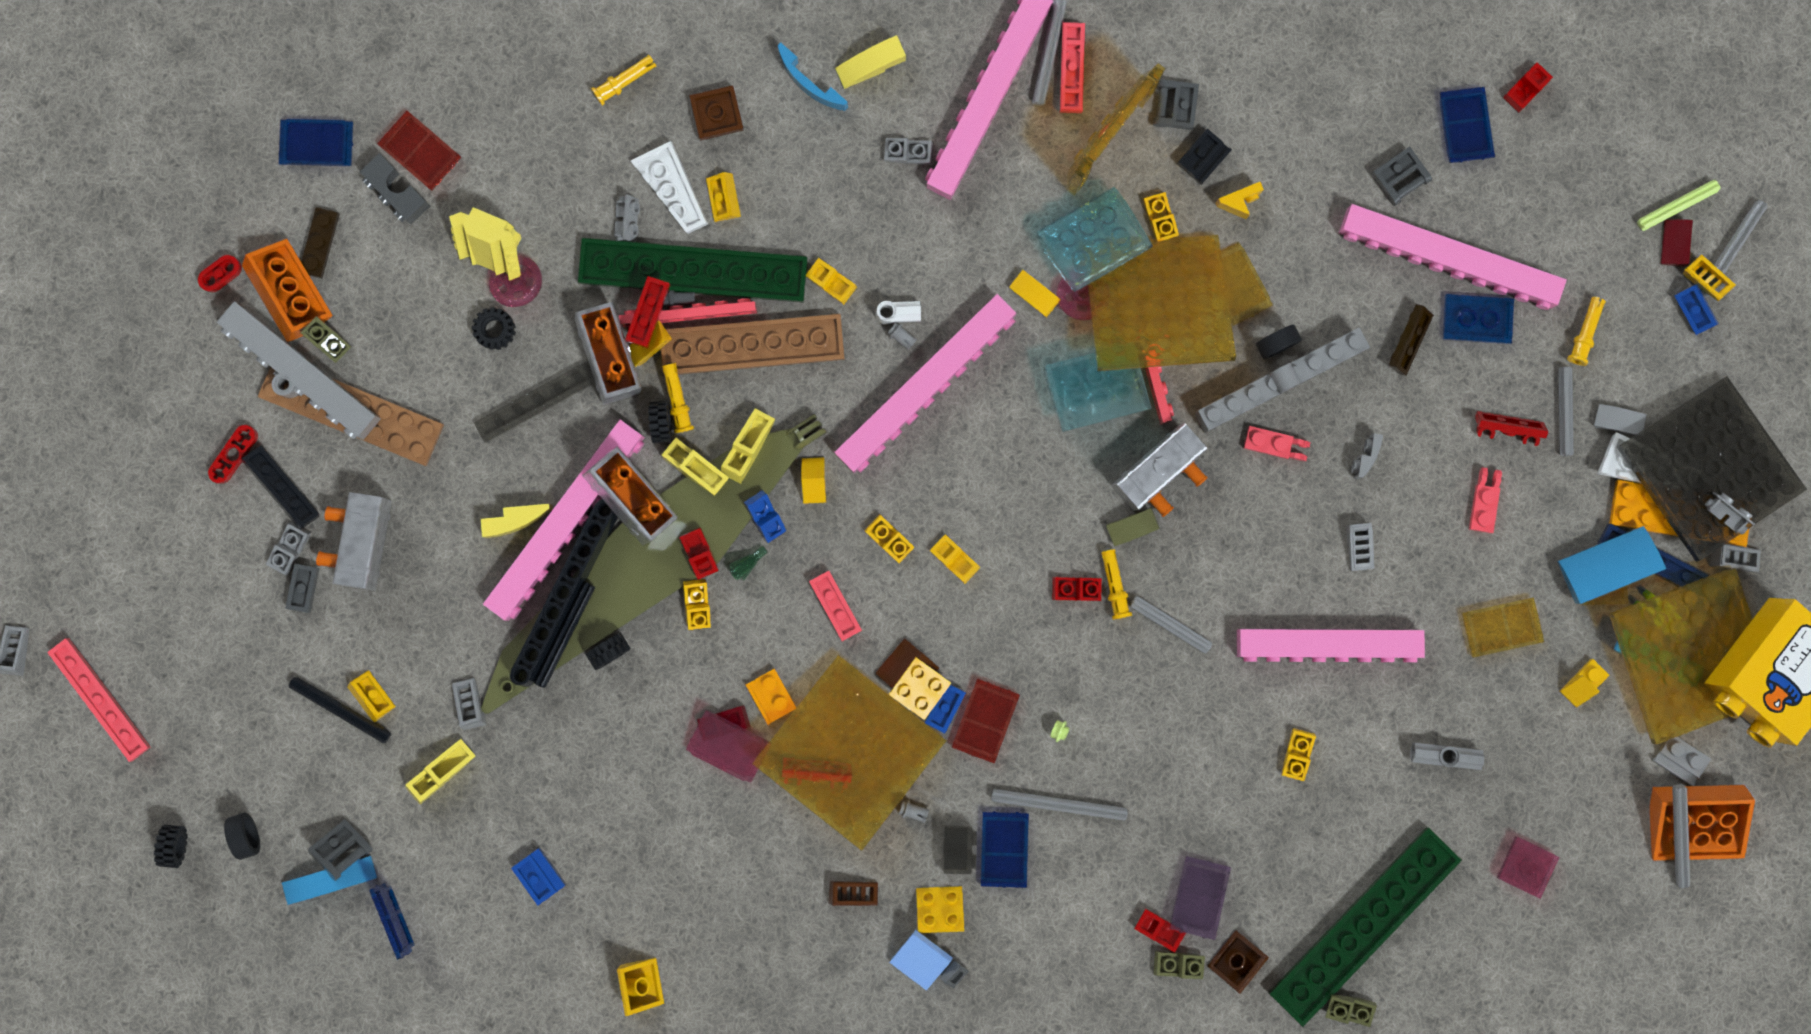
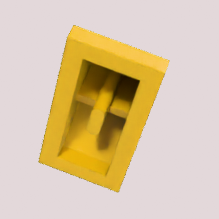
M824 457L802 458L803 504L826 503Z

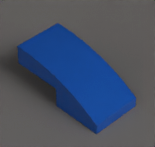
M763 490L744 502L750 516L767 543L787 531L779 514L774 510L767 494Z

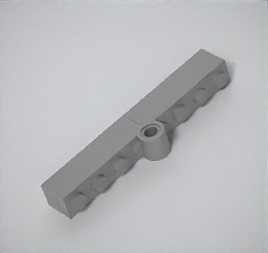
M234 301L217 321L223 327L220 330L230 339L235 337L240 341L239 347L247 353L252 351L257 355L256 360L266 368L271 366L275 370L273 373L275 377L272 380V389L276 394L289 399L305 394L310 398L309 404L317 410L321 408L328 413L326 417L336 425L341 423L345 427L343 431L353 439L358 437L364 440L381 420L379 416L241 304ZM286 382H289V387L285 390L284 385Z
M1359 327L1211 403L1194 414L1204 433H1207L1364 352L1370 346Z

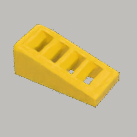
M1702 254L1683 272L1687 279L1697 284L1700 289L1718 302L1736 286L1734 282ZM1700 267L1704 269L1699 274L1695 273ZM1706 273H1710L1711 275L1704 281L1702 277ZM1714 278H1717L1718 281L1713 286H1710L1709 283ZM1722 283L1726 285L1720 292L1715 290Z

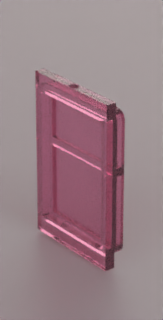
M706 710L692 738H690L686 750L691 752L693 756L728 774L751 783L772 743Z

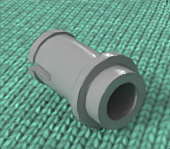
M895 323L888 332L891 339L894 338L907 350L917 340L902 328V324L898 325Z
M907 800V802L902 801L898 814L902 815V818L906 816L925 823V817L928 816L929 809L911 804Z

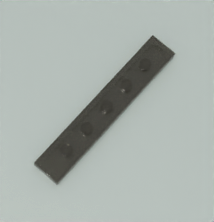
M589 361L578 365L474 422L484 443L595 384Z

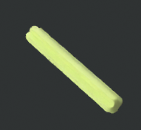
M1712 180L1639 219L1637 224L1642 231H1645L1717 193L1721 187L1716 180Z

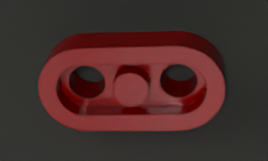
M231 255L220 257L199 274V286L207 292L219 291L239 276L242 270L241 262ZM229 264L234 266L232 271H227ZM210 278H215L213 285H209Z

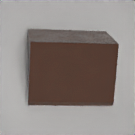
M904 638L875 674L893 688L915 657L935 671L939 667Z
M1235 931L1207 967L1241 994L1269 957L1238 931Z

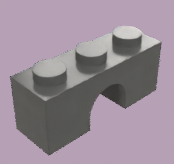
M380 153L359 171L365 177L362 181L371 190L376 188L380 193L377 197L386 206L391 204L396 209L393 214L402 223L406 220L412 224L430 207L411 185L401 193H394L392 191V182L400 174Z

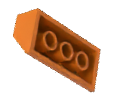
M288 239L245 255L242 267L286 342L302 337L303 335L300 332L316 316L323 322H326L333 316Z

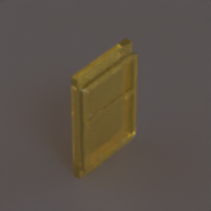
M1239 242L1199 262L1233 326L1273 306L1268 292L1246 251Z
M1534 597L1462 613L1472 658L1544 642Z

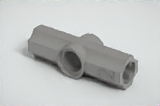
M1416 742L1412 743L1410 749L1411 762L1475 770H1482L1484 765L1483 750ZM1449 750L1451 759L1445 762L1443 760V753Z

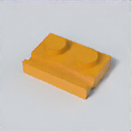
M775 668L746 684L767 725L797 709Z

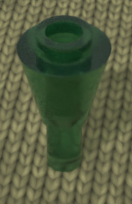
M761 546L753 554L730 563L731 569H729V572L737 581L739 579L745 581L757 564V561L765 556L768 551L764 546Z

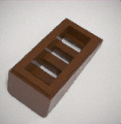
M830 881L829 904L832 906H877L878 882ZM838 887H841V900H837ZM847 887H851L850 900H847ZM857 887H860V900H856ZM866 887H870L869 900H865Z

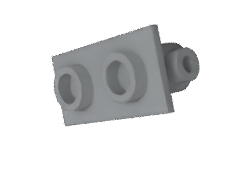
M625 194V196H620L619 200L616 201V217L623 218V221L615 222L614 237L616 241L636 242L639 232L637 226L638 214L640 212L639 199Z
M1713 492L1712 494L1716 498L1714 500L1710 498L1705 503L1707 511H1710L1720 520L1728 514L1729 517L1723 523L1736 534H1744L1748 530L1746 526L1748 523L1753 526L1755 525L1750 520L1752 515L1742 507L1739 510L1733 507L1731 504L1734 501L1724 493L1718 495Z

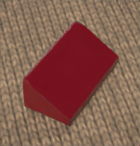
M1664 220L1661 265L1684 267L1689 264L1693 220Z

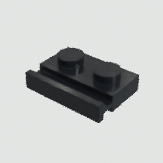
M1207 128L1178 161L1177 165L1202 185L1232 149L1228 148L1222 140Z

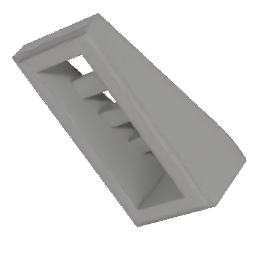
M1372 523L1346 526L1351 571L1374 569ZM1365 531V535L1355 536V532ZM1366 540V544L1355 545V541ZM1367 549V554H1356V550ZM1368 558V563L1356 564V559Z
M1722 543L1712 544L1709 566L1759 572L1761 550ZM1730 551H1732L1731 563H1729ZM1739 552H1742L1741 563L1739 564ZM1748 553L1751 554L1750 566H1747Z
M5 625L0 644L1 674L23 676L29 628ZM10 634L20 635V639L10 638ZM9 643L18 644V647H9ZM8 653H16L15 657H8ZM7 662L13 663V667L7 666Z
M475 678L453 683L452 688L460 728L468 730L486 725ZM471 687L470 692L460 694L459 690ZM468 697L473 698V700L462 703V699ZM474 706L475 708L467 712L464 711V708ZM476 715V718L474 719H466L467 717Z

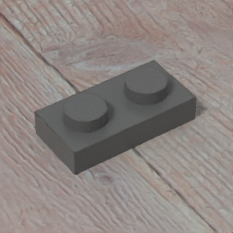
M294 564L285 609L306 613L311 612L320 568Z

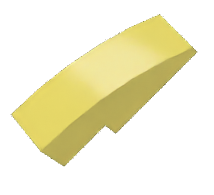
M896 35L857 54L835 69L844 89L885 72V69L906 61V54Z
M754 409L734 441L732 450L721 466L722 473L740 484L742 483L761 450L775 418Z
M677 438L662 453V458L714 496L729 479L719 469Z
M551 504L505 507L503 508L504 517L481 519L482 537L503 536L526 528L551 512L553 506Z
M460 739L409 781L405 788L419 804H422L476 756Z

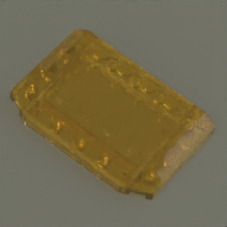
M1158 63L1150 71L1142 74L1127 94L1125 96L1122 95L1114 107L1116 108L1111 114L1108 113L1104 118L1101 128L1091 135L1087 141V146L1081 149L1075 156V161L1071 165L1067 176V189L1071 194L1075 196L1087 181L1095 161L1138 106L1143 108L1156 91L1166 69Z

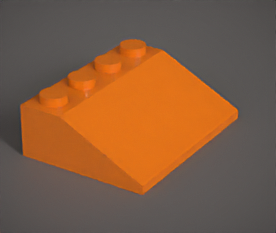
M1685 786L1688 797L1690 860L1745 858L1755 799L1746 786ZM1652 787L1649 806L1652 860H1675L1672 787Z

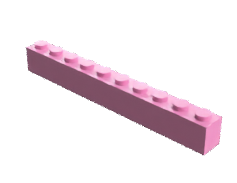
M1018 0L1017 4L1020 6L1017 12L1012 11L1007 21L1010 24L1007 31L1002 30L997 40V43H999L997 50L991 51L987 59L989 65L986 71L982 69L976 82L979 85L976 90L972 89L966 99V102L969 103L965 110L961 109L956 118V121L959 122L956 129L951 128L945 141L948 144L945 150L942 148L939 150L935 159L938 162L935 169L930 168L925 180L928 181L927 189L949 200L952 199L1054 0Z
M1354 204L1347 208L1339 234L1344 235L1343 238L1347 241L1356 242L1358 240L1364 242L1367 248L1374 250L1378 248L1384 249L1386 254L1399 257L1401 255L1408 258L1407 261L1412 264L1420 265L1423 263L1429 265V269L1432 271L1442 272L1443 270L1451 273L1450 276L1455 279L1463 280L1466 278L1472 280V284L1475 286H1489L1493 288L1495 293L1514 295V299L1520 302H1534L1536 307L1544 310L1552 309L1559 304L1567 279Z
M998 294L995 295L834 452L835 455L853 473L857 470L860 473L865 470L870 464L868 460L873 455L878 457L886 449L884 444L889 439L894 441L902 433L900 430L902 426L906 423L908 425L912 424L918 418L916 413L922 407L926 410L935 401L932 397L938 391L941 394L946 391L951 385L949 381L954 376L959 378L967 370L965 365L970 360L975 362L983 354L981 350L987 344L992 346L999 339L997 334L1003 328L1007 331L1016 322L1013 319L1016 316V312Z
M622 420L618 421L485 600L484 606L505 621H509L511 618L514 620L522 610L520 605L524 600L528 601L536 591L533 589L538 581L541 583L549 574V571H547L551 563L556 564L563 555L560 551L565 545L569 546L576 538L574 532L579 526L583 527L585 525L589 512L599 500H602L582 475L616 447L628 458L633 453L637 454L645 444L643 442L645 437Z

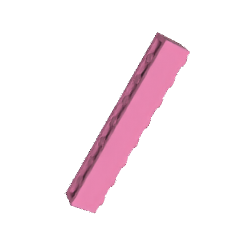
M1237 629V657H1243V662H1257V657H1266V662H1280V657H1289V662H1303V657H1312V662H1326V657H1335V662H1349V657L1358 658V662H1372V658H1380V662H1395L1394 658H1403V662H1417V658H1425L1424 630Z

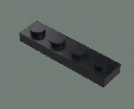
M259 446L242 458L245 466L300 530L319 517V513L262 446Z

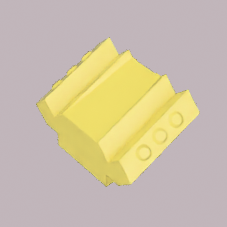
M474 207L469 215L459 212L449 216L451 233L453 234L452 238L459 260L470 256L472 266L476 264L494 271L496 275L506 272L509 281L521 276L517 256V246L521 240V235L514 230L511 224Z

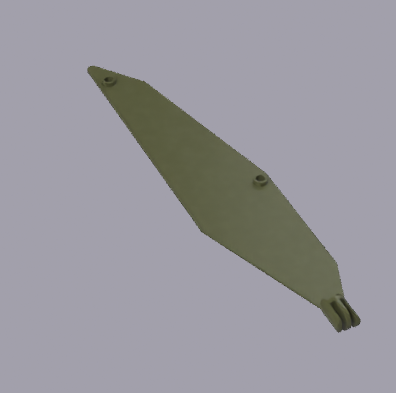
M813 414L791 429L769 433L741 484L729 478L714 496L686 477L661 493L662 499L670 505L669 507L678 518L651 542L642 545L622 522L607 538L586 580L587 583L595 586V590L555 670L682 588L683 581L697 578L679 538L681 535L701 527L716 564H718L752 518L744 502L762 490L768 496L802 449L827 433L825 428L818 430L822 424L820 421L814 422L817 419L816 414ZM732 448L710 461V463L721 471V466ZM580 569L575 572L572 578H576L579 575ZM568 587L561 591L562 599L569 595ZM558 608L551 611L550 616L552 620L558 617ZM541 610L502 650L481 706L482 712L486 714L491 713L529 688L515 685L510 679V672ZM547 629L541 631V640H545L548 637ZM536 649L530 652L531 661H534L538 656ZM526 670L521 671L519 674V679L523 682L527 678ZM507 683H510L511 690L507 692L505 690V685Z

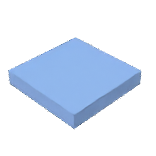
M915 930L889 963L927 990L949 965L953 957Z

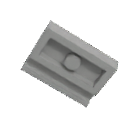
M1670 733L1652 761L1689 786H1694L1697 778H1700L1711 758L1673 733Z

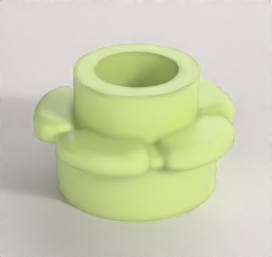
M1056 721L1050 735L1051 738L1056 739V742H1059L1060 739H1066L1070 729L1066 727L1067 722Z

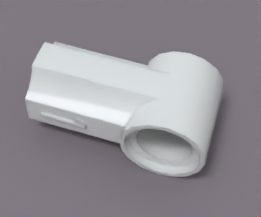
M883 301L877 307L876 319L884 325L901 322H921L920 301ZM883 308H888L892 311L893 315L889 318H884L880 311Z

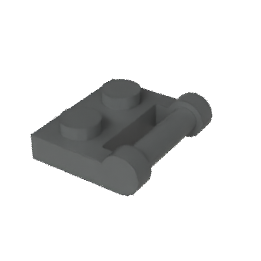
M1158 80L1157 88L1159 89L1156 117L1153 118V126L1193 130L1199 84ZM1168 90H1175L1171 118H1165Z
M1410 146L1371 173L1393 206L1399 204L1403 197L1422 184L1426 185L1432 181L1430 173ZM1412 172H1417V178L1398 191L1394 190L1393 185Z
M343 820L308 849V853L327 871L334 881L338 880L341 877V873L364 854L368 855L373 851L369 843L346 820ZM354 843L359 846L335 867L331 864L332 861Z

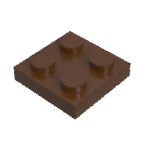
M733 85L689 95L700 141L744 131Z

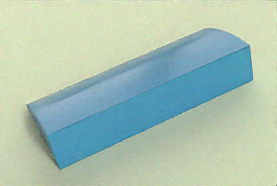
M1644 526L1557 561L1576 604L1585 603L1666 569L1659 551Z

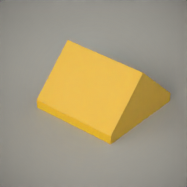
M656 958L621 964L617 968L625 1016L664 1004Z

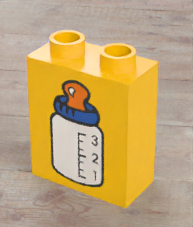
M1768 598L1704 682L1707 687L1718 695L1713 704L1732 718L1737 719L1741 715L1751 724L1746 731L1747 734L1768 748H1772L1775 742L1797 746L1811 728V612L1796 599Z

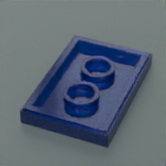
M1446 294L1443 340L1512 344L1514 299Z

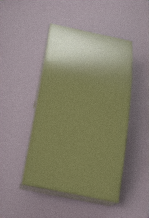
M317 316L300 332L335 363L352 347Z
M1152 507L1106 525L1114 547L1160 528Z
M1155 951L1153 974L1184 979H1203L1205 956Z
M1331 995L1325 1017L1346 1024L1351 1021L1370 1027L1377 1005L1376 1002L1360 998Z

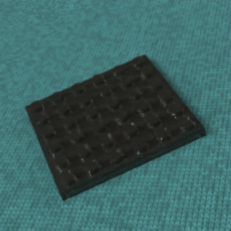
M1728 376L1722 378L1617 447L1696 562L1704 559L1740 535V533L1736 534L1723 523L1729 517L1728 514L1720 520L1710 511H1707L1705 503L1710 498L1713 500L1716 498L1712 494L1713 492L1718 495L1726 494L1734 501L1731 505L1737 510L1742 507L1752 515L1750 520L1756 524L1807 490ZM1748 523L1746 526H1747L1748 529H1749V528L1752 527L1753 525L1750 524V523Z

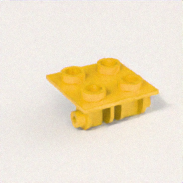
M915 657L889 695L925 720L951 682Z
M962 886L916 888L919 933L964 932Z

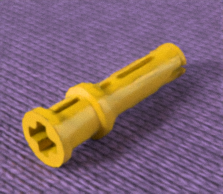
M648 54L616 77L609 76L607 81L597 88L592 87L591 91L603 106L605 101L615 94L620 95L622 88L657 66Z
M1591 297L1580 334L1573 340L1574 347L1571 355H1568L1567 358L1569 362L1579 366H1587L1590 348L1594 347L1593 336L1606 303L1604 299L1599 301V297Z
M676 363L663 365L662 369L672 407L669 412L670 415H673L676 427L674 433L693 430L694 425H691L688 413L690 408L685 404Z
M1115 549L1101 552L1110 590L1108 601H1111L1114 614L1112 620L1133 616L1132 612H1129L1127 603L1128 593L1123 589Z

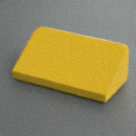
M722 172L706 178L714 222L741 217L733 174Z
M660 321L657 322L648 349L635 344L629 345L634 367L644 364L672 340Z
M369 670L352 680L347 686L374 723L396 707Z

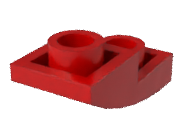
M1053 577L1052 600L1101 601L1102 578Z

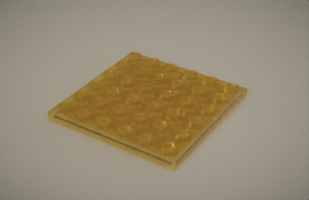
M1218 235L1170 238L1163 241L1155 239L1083 245L1097 371L1235 361L1236 352Z
M1736 568L1724 570L1609 613L1652 744L1657 745L1730 717L1713 704L1718 695L1707 687L1704 682L1752 621Z
M838 655L752 765L862 851L947 740Z

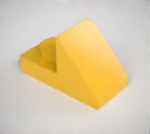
M1261 182L1255 183L1219 198L1215 204L1222 210L1247 219L1250 213L1244 201L1246 200L1248 204L1259 199V195L1264 190Z
M1590 659L1559 692L1577 708L1600 692L1597 688L1610 675L1594 659Z

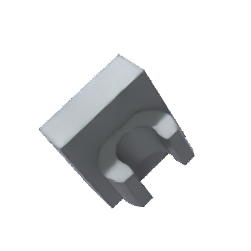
M951 960L949 967L943 970L939 978L945 984L955 988L969 970L956 960Z

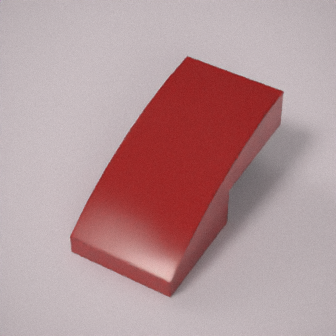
M1536 62L1503 98L1519 113L1548 84L1553 76Z
M701 527L679 537L689 557L688 560L697 580L719 571Z
M1145 909L1134 928L1174 953L1186 934L1182 929L1148 909Z

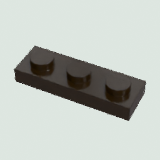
M318 207L315 209L301 260L309 276L323 279L340 215L338 212Z
M1415 305L1390 359L1389 366L1400 375L1407 376L1434 316L1423 305Z

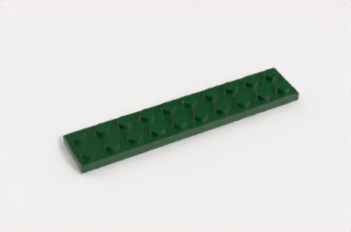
M582 238L578 284L643 289L649 276L670 283L669 290H674V292H694L695 294L804 303L808 257Z
M1426 827L1280 979L1268 994L1304 1027L1330 1000L1331 995H1334L1455 869L1462 859L1430 828Z

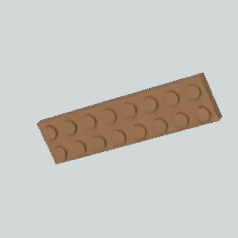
M841 314L666 329L672 340L661 348L662 366L676 363L678 375L845 360Z
M270 367L258 394L259 398L344 432L345 427L341 423L336 425L326 417L328 413L322 408L317 410L309 404L310 398L305 394L291 399L276 394L272 389V380L275 377L273 373L275 370ZM333 379L381 418L363 441L427 466L444 424ZM289 382L285 383V390L289 387Z

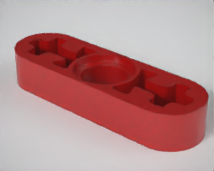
M241 425L235 430L208 470V476L211 481L224 484L231 479L242 463V458L249 453L258 439V433L255 428ZM250 430V432H249V436H251L250 440L245 439V440L241 443V441H242L243 438H244V436L241 435L242 432H243V431L248 432V431ZM235 441L244 445L245 448L243 449L241 446L234 444ZM232 448H236L239 451V457L234 461L228 458V452ZM223 460L224 462L231 464V468L225 466V464L221 463V461ZM216 469H223L222 472L225 474L223 478H216L218 475L215 472Z

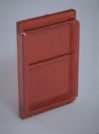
M408 111L399 118L377 143L431 191L440 184L442 179L462 158Z
M977 679L954 738L952 748L995 764L1020 695L1009 689L1006 690L990 684L988 681L985 682Z

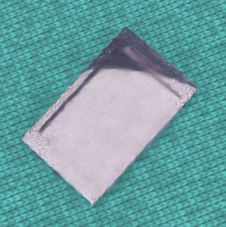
M1188 856L1185 857L1171 916L1170 929L1180 933L1184 932L1200 936L1203 939H1216L1231 867L1212 863L1209 860L1204 861Z

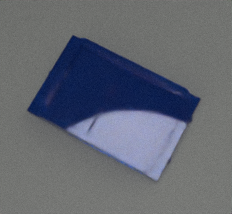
M1485 87L1440 92V109L1449 163L1494 158L1495 153Z
M281 120L279 165L352 166L353 121Z
M983 812L981 886L1027 888L1029 813Z
M385 883L376 885L369 892L397 960L402 959L412 952L411 947L415 945L392 887H386Z

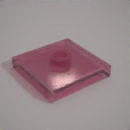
M1515 836L1496 878L1541 899L1560 857Z

